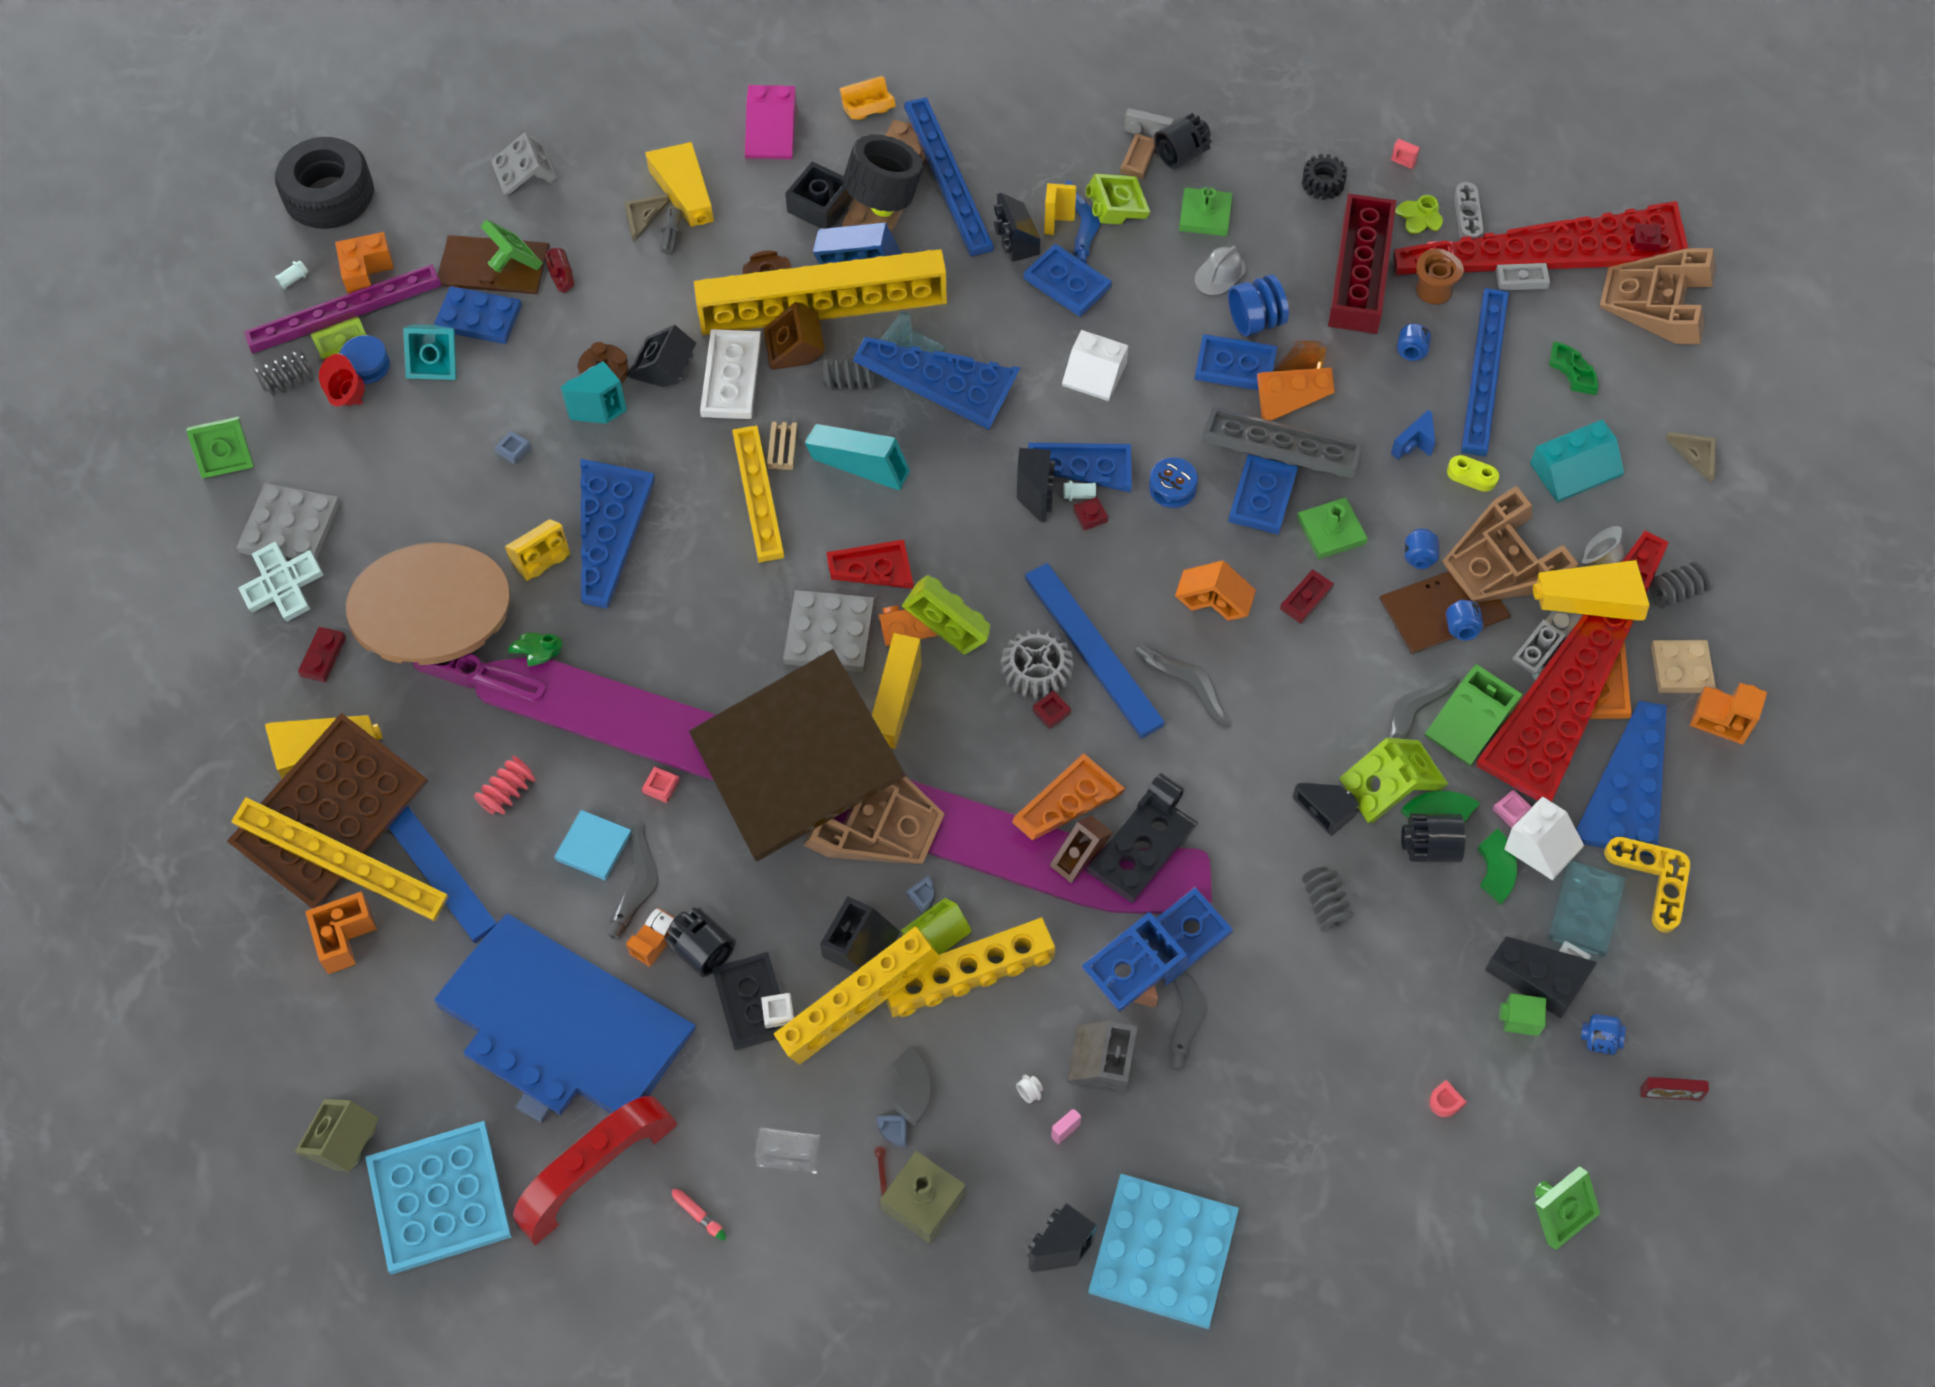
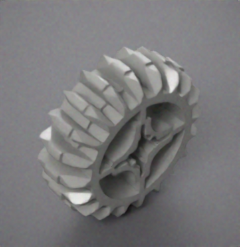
M1039 629L1036 631V634H1031L1027 630L1025 637L1017 634L1016 641L1009 640L1008 648H1004L1002 652L1003 657L1000 660V666H1002L1001 674L1006 678L1007 686L1013 685L1014 693L1022 690L1024 698L1029 693L1033 694L1035 700L1038 694H1042L1045 697L1053 690L1058 693L1059 688L1064 689L1067 681H1070L1072 677L1071 671L1074 667L1072 662L1073 655L1071 651H1068L1067 642L1061 643L1060 636L1051 638L1050 630L1046 635H1042ZM1051 657L1057 661L1059 665L1057 669L1052 667ZM1018 659L1022 662V665L1024 666L1023 672H1021L1015 664Z

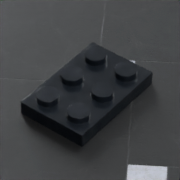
M764 952L712 967L734 1050H740L776 1039L774 1033L783 1026L765 1028L761 997L780 994L769 953Z

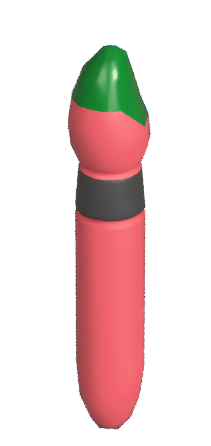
M672 1189V1196L676 1202L706 1228L710 1235L723 1241L726 1240V1234L719 1223L715 1222L686 1193L679 1189Z

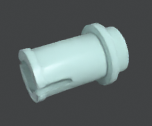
M300 260L298 262L293 261L291 267L275 276L284 290L300 278L305 279L306 274L309 273Z
M1069 481L1063 484V498L1068 499V501H1072V499H1092L1096 496L1095 483H1073Z

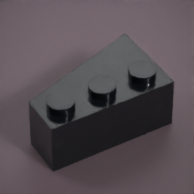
M1506 936L1491 957L1485 971L1523 995L1546 998V1010L1561 1019L1597 962Z

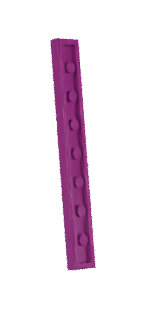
M433 264L243 332L252 354L442 285Z

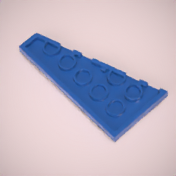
M864 337L853 358L854 362L988 430L1021 368L1016 366L1011 368L998 366L999 363L991 361L988 364L977 362L971 357L935 350L934 353L921 351L920 347L911 346V348L897 346L895 342Z
M580 458L581 599L583 604L608 609L654 485L655 475L650 472Z
M1639 701L1576 829L1584 845L1605 848L1613 838L1624 837L1658 846L1667 705ZM1617 845L1612 850L1621 851V846ZM1648 851L1640 852L1641 855H1647V856H1652V857H1654V856H1653L1650 852H1648Z

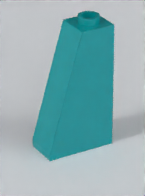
M815 424L805 442L813 460L895 490L902 488L910 473V468L895 437Z

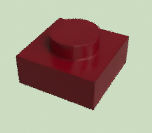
M1636 223L1633 229L1634 249L1659 251L1661 246V225Z
M1098 497L1073 506V511L1084 531L1108 522V516Z
M1054 690L1034 704L1032 709L1049 729L1071 714V708Z

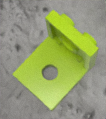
M1385 738L1339 778L1346 790L1351 792L1357 799L1358 808L1368 823L1377 821L1413 790L1441 791L1449 785L1419 740ZM1376 776L1381 782L1378 791H1374L1371 785L1373 778Z

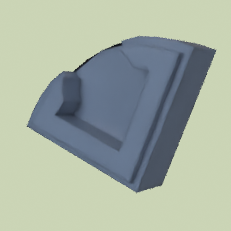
M929 875L906 891V896L921 914L929 910L934 901V887Z
M902 1115L876 1116L881 1135L889 1143L906 1148L907 1119Z

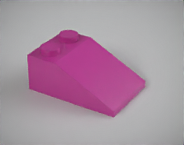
M748 85L745 158L793 159L797 114L795 86Z

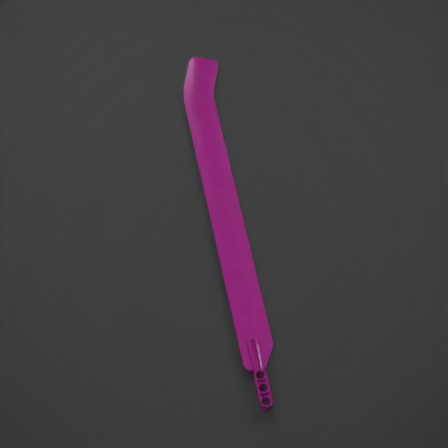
M469 653L460 658L450 660L451 662L447 665H442L443 663L419 665L418 662H412L414 668L420 672L467 688H476L477 697L486 704L714 781L689 730L714 717L716 714L551 659L534 666H528L527 657L492 661L485 664L480 662L478 657ZM469 670H475L472 673H467ZM910 780L944 813L927 854L1080 906L1111 913L1147 914L1150 911L1151 914H1162L1194 887L1211 904L1210 859L1203 850L1178 848L1134 904H1132L1087 873V868L1074 882L1070 883L1049 866L1070 833L1054 829L1032 840L1012 823L1014 816H1016L1014 814ZM850 809L833 819L844 824ZM1138 848V849L1143 850V851H1146V850H1149L1150 848ZM1130 861L1119 863L1120 867L1124 870H1132L1134 868V864Z

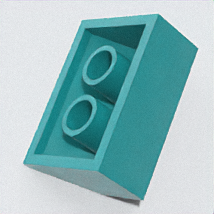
M1603 419L1536 446L1530 465L1557 503L1624 474L1617 438Z

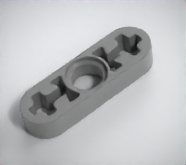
M1462 182L1458 184L1454 195L1460 239L1468 236L1471 239L1480 238L1483 233V222L1478 189L1473 183ZM1465 193H1467V196H1469L1468 201H1465ZM1471 210L1475 215L1466 216L1462 211ZM1469 225H1472V233L1468 230Z

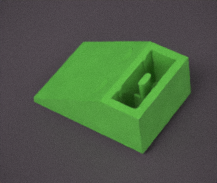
M1475 664L1456 688L1424 736L1471 766L1514 711L1522 697V693Z

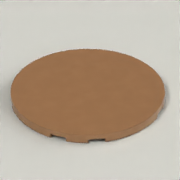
M424 543L393 551L369 565L357 577L350 588L346 600V616L350 630L359 644L366 650H371L381 655L382 659L400 664L403 661L418 662L419 665L437 664L460 658L483 646L485 640L493 633L496 634L506 620V614L510 606V591L508 581L502 569L485 554L458 544Z

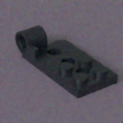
M1162 773L1157 775L1146 794L1138 802L1137 809L1087 868V873L1134 904L1198 825L1196 820L1176 808L1184 794L1185 788ZM1162 822L1166 825L1167 829L1157 831L1152 827V823ZM1145 841L1149 843L1151 848L1143 851L1136 847V843ZM1130 861L1134 864V868L1132 870H1124L1120 867L1119 863Z

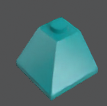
M411 324L403 328L406 379H457L455 329L423 324Z

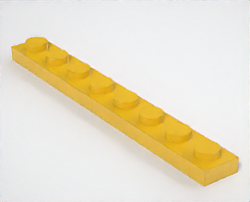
M245 797L231 820L234 825L434 922L449 898L447 894Z

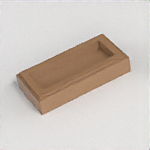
M1135 133L1122 163L1120 173L1136 176L1140 179L1144 178L1156 150L1154 138Z

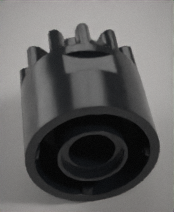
M1191 113L1157 131L1154 135V144L1159 157L1165 165L1171 169H1176L1211 148L1209 145L1212 143L1210 139L1211 132L1207 123L1200 119L1199 115L1195 117L1194 113Z
M1410 814L1408 825H1403L1401 830L1402 849L1407 850L1409 861L1461 863L1465 851V826L1462 815Z
M693 907L690 913L684 911L678 914L670 923L668 928L670 935L665 939L666 945L701 977L713 974L712 967L723 965L731 956L736 946V940L700 907L698 909Z

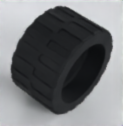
M881 134L863 136L853 144L843 177L844 187L852 198H855L856 201L869 208L887 212L899 211L907 208L913 200L923 171V161L910 145L894 137Z

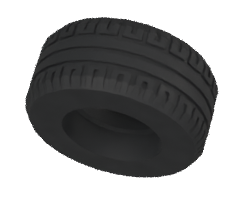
M316 137L298 143L284 154L275 172V184L288 214L299 223L313 228L329 229L350 223L366 210L374 193L373 180L362 152L355 145L335 137ZM323 178H340L328 187L309 188L313 183Z

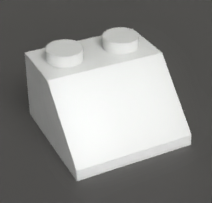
M1081 330L1072 348L1062 386L1109 401L1127 364L1128 345Z
M1542 797L1512 827L1505 850L1551 880H1554L1583 849L1584 844L1568 813Z

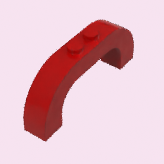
M644 1096L623 1105L555 1159L531 1182L515 1206L513 1212L514 1221L531 1242L537 1245L559 1226L556 1221L557 1212L575 1191L635 1142L643 1138H649L655 1145L677 1126L676 1120L653 1096Z

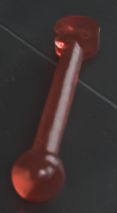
M878 1146L874 1150V1155L878 1158L881 1196H883L887 1190L884 1167L886 1150L884 1147Z

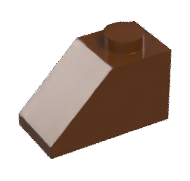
M1092 815L1078 821L1049 866L1070 883L1074 882L1101 852L1113 832Z

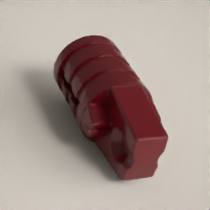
M552 248L545 253L544 259L558 291L566 293L575 285L572 269L565 250L562 248Z

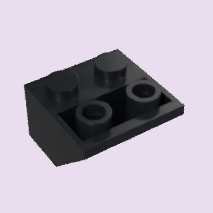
M998 193L997 204L994 205V212L997 221H994V228L996 234L1002 237V247L1005 254L1009 253L1012 262L1040 255V237L1025 203L1004 193Z
M1019 448L1017 499L1040 522H1046V512L1052 513L1055 461L1050 460L1051 450Z
M847 896L820 943L822 957L850 971L856 972L893 944L900 931L873 907Z
M1066 1203L1061 1210L1056 1208L1046 1222L1048 1227L1044 1234L1037 1233L1028 1246V1249H1030L1027 1255L1029 1257L1028 1269L1032 1272L1077 1266L1094 1242L1097 1225Z

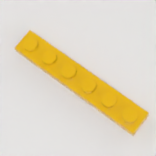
M758 426L733 429V438L758 563L784 558V552Z

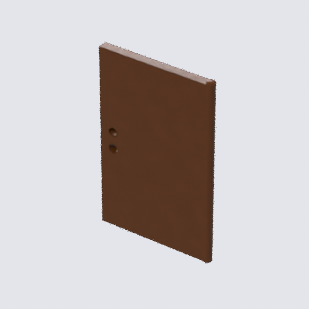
M448 235L438 271V278L442 285L440 287L452 286L464 289L537 295L545 265L544 255L548 251L550 243L523 241L543 262L538 270L511 258L502 269V272L499 273L488 264V261L499 250L498 245L491 238Z
M1449 571L1383 594L1379 598L1411 654L1454 639L1455 637L1448 630L1446 611L1459 600L1471 601ZM1501 599L1476 602L1481 609L1483 628L1511 617Z

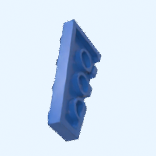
M1028 442V448L1051 450L1050 460L1055 461V476L1085 483H1095L1098 486L1131 493V444Z

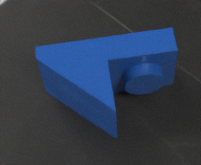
M1427 410L1394 440L1391 455L1399 460L1406 453H1412L1416 447L1420 448L1427 455H1432L1435 435L1433 416L1430 410Z

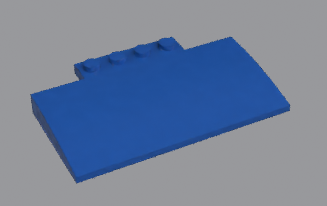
M508 913L472 951L434 999L439 1009L478 1032L463 1052L466 1058L559 1115L563 1114L577 1093L609 1113H613L635 1099L649 1096L696 1029L695 1024Z

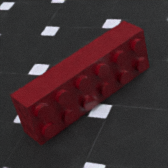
M1348 193L1343 215L1328 327L1377 334L1382 316L1397 200Z

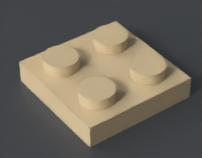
M1653 640L1651 651L1658 693H1701L1705 686L1716 688L1707 640Z

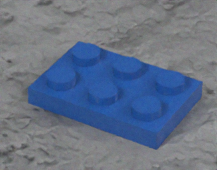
M1056 243L1024 272L1023 279L1079 317L1112 286L1111 280Z
M450 286L434 325L455 329V335L506 344L522 304L520 299Z
M1203 334L1194 380L1259 390L1257 374L1273 372L1277 346Z
M1248 454L1228 522L1279 535L1298 466Z

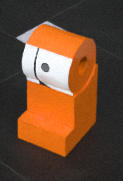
M660 908L655 909L636 936L632 935L627 941L626 947L629 955L651 967L667 946L665 939L670 935L668 928L675 917Z

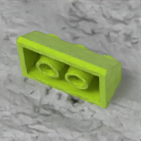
M927 575L918 581L902 604L904 609L963 655L982 645L988 639L991 624L984 620V616L981 613L965 605L962 598L945 589L943 584L934 577Z

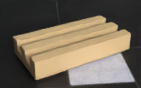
M777 422L771 423L767 459L768 469L793 470L798 429L797 423L792 422V425H787V422H782L781 425H777ZM777 432H781L778 462L774 463ZM786 432H791L788 463H783Z

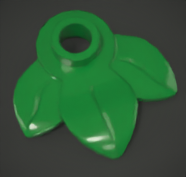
M530 632L519 635L520 639L514 641L508 648L509 653L527 654L528 666H534L547 662L559 655L563 643L561 638L553 634L542 635Z

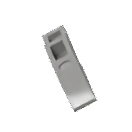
M1552 611L1546 620H1543L1512 658V661L1536 675L1551 660L1583 614Z

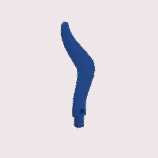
M1070 180L1065 182V185H1073ZM1076 191L1075 209L1081 218V224L1076 236L1074 253L1079 260L1086 264L1087 256L1090 254V243L1099 229L1100 220L1098 216L1093 215L1092 207Z

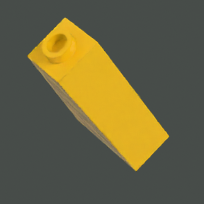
M692 142L645 152L650 174L665 194H668L674 206L682 211V216L689 226L693 227L714 222L712 206Z
M1636 560L1539 572L1537 583L1533 584V595L1535 600H1539L1541 610L1640 621L1645 620L1649 609L1648 598Z
M894 633L872 713V717L890 748L896 749L922 666L920 639Z
M369 715L348 717L376 740L383 739L378 723L373 725ZM336 718L265 724L275 765L281 778L290 771Z

